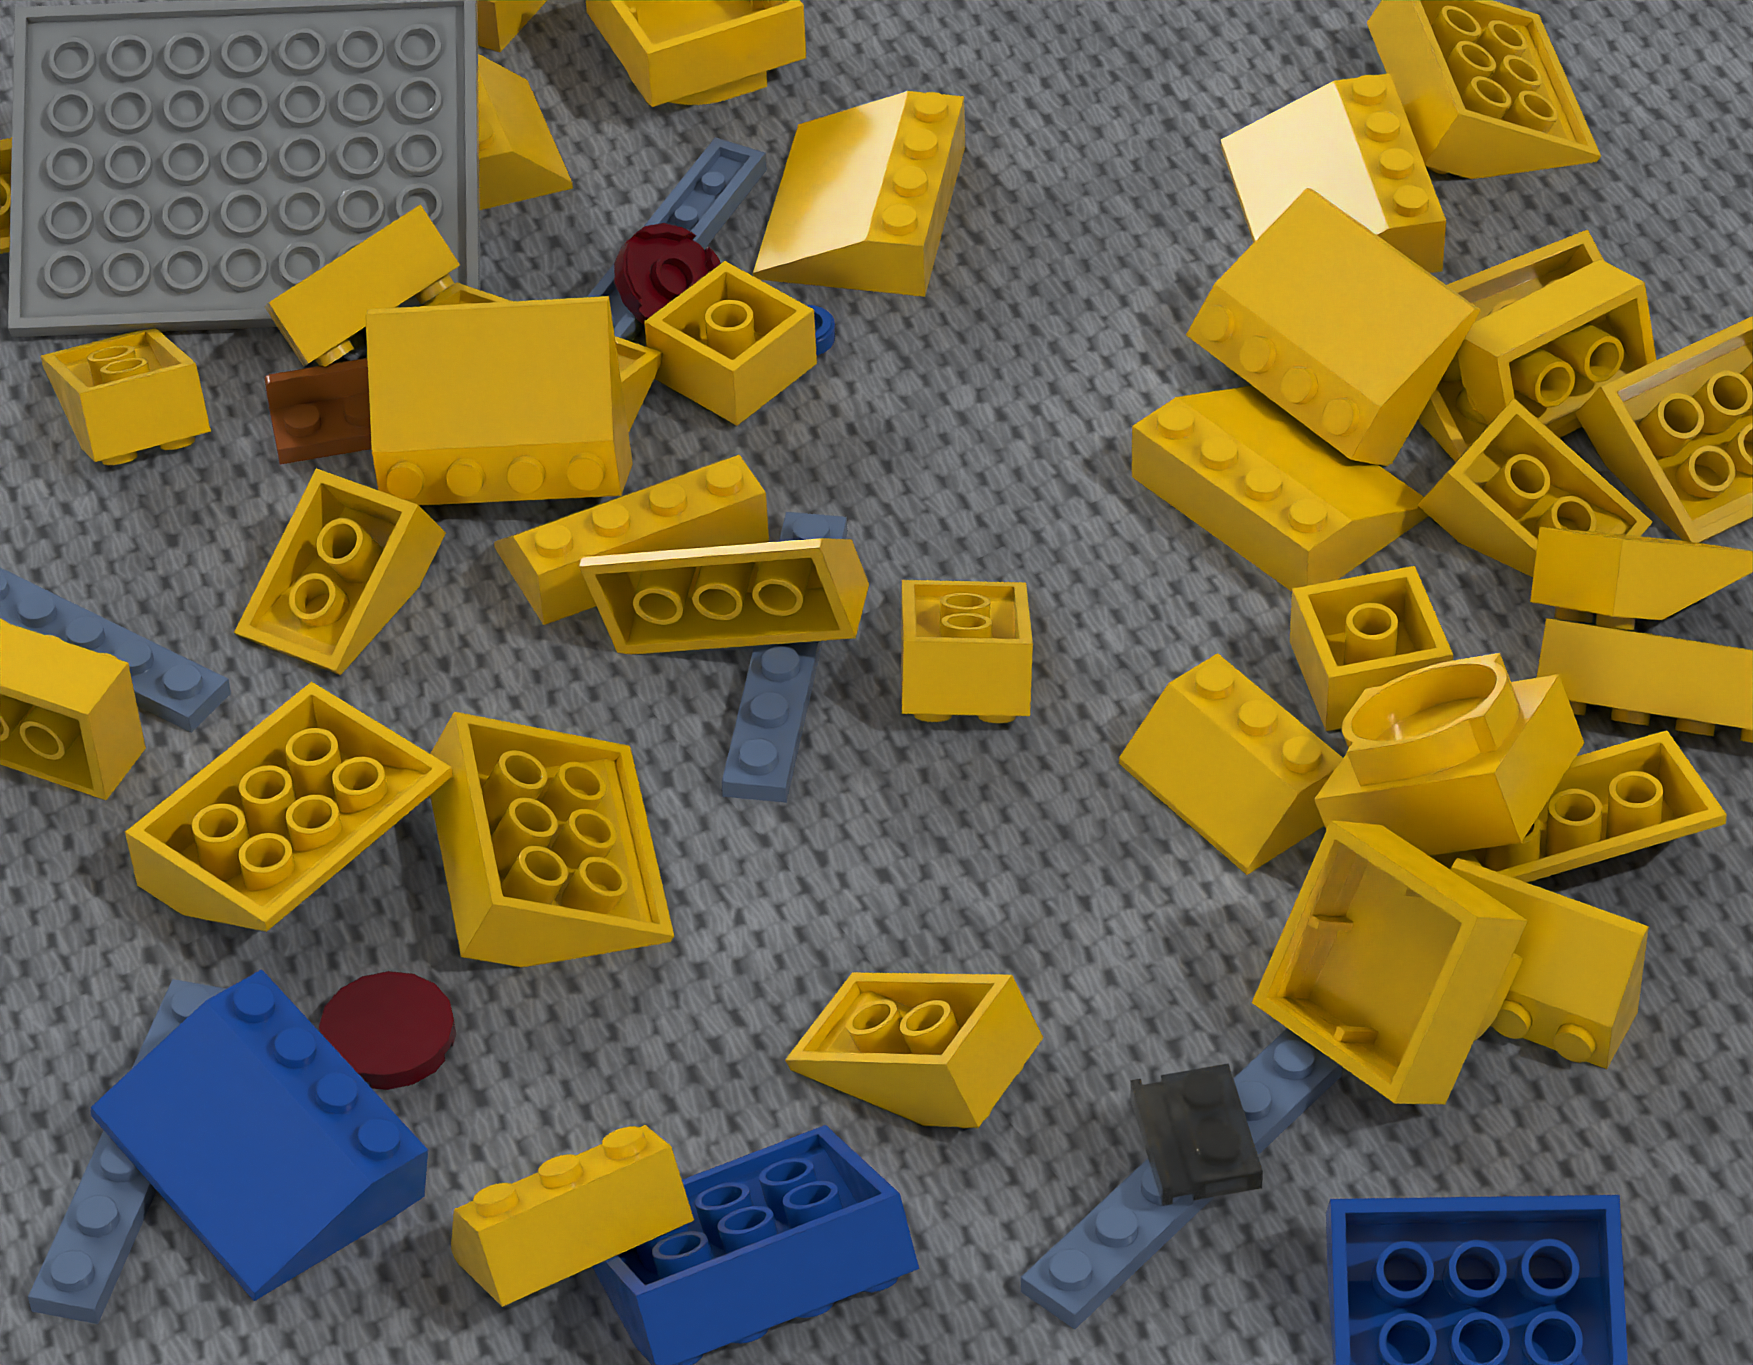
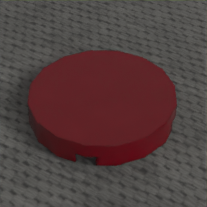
M666 223L644 226L622 245L614 262L615 285L623 304L642 324L721 264L719 257L709 246L704 250L699 243L693 240L697 235L686 228Z
M392 971L362 976L340 988L325 1005L319 1024L320 1033L364 1081L369 1082V1086L372 1089L381 1090L414 1085L435 1073L445 1062V1053L449 1050L451 1043L453 1048L456 1037L450 1000L435 983L416 974Z

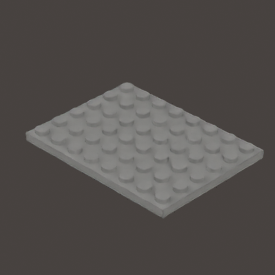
M190 0L15 7L8 330L12 337L130 333L152 328L164 332L277 327L264 307L268 302L420 204L460 264V266L449 272L454 284L458 282L480 290L477 0ZM414 295L398 306L401 308L419 307L421 305Z

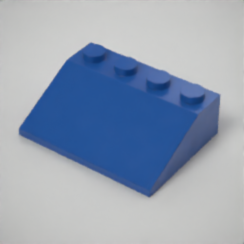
M262 969L202 1003L91 1106V1116L253 1301H256L389 1221L425 1197L428 1149Z
M826 1125L682 1179L694 1221L592 1266L632 1342L651 1365H693L703 1357L704 1353L730 1343L755 1341L764 1336L770 1327L796 1317L809 1318L821 1315L831 1309L836 1301L862 1291L877 1292L887 1289L897 1282L898 1277L919 1269L900 1193Z
M1620 1195L1330 1199L1326 1210V1239L1334 1365H1628Z

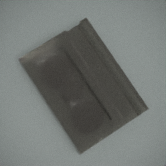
M1229 1063L1161 1075V1082L1142 1085L1141 1079L1130 1080V1099L1162 1206L1173 1204V1198L1192 1194L1193 1200L1262 1189L1263 1170Z

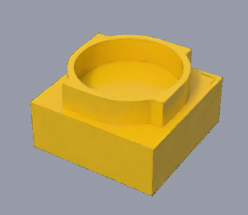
M585 0L587 14L627 70L629 77L645 101L651 107L667 102L683 105H703L728 100L767 87L768 70L806 59L804 5L800 0Z
M1500 653L1442 662L1412 671L1382 686L1365 688L1342 723V734L1348 746L1347 753L1314 800L1326 830L1331 820L1382 825L1428 856L1522 843L1584 745V740L1559 674L1511 682Z
M1331 820L1251 1003L1393 1103L1445 1105L1473 1042L1484 1034L1497 1017L1522 963L1523 958L1514 953L1528 920L1384 826Z

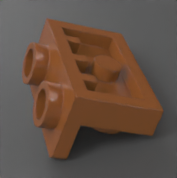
M367 358L329 364L326 367L322 365L265 376L270 417L280 465L372 449Z

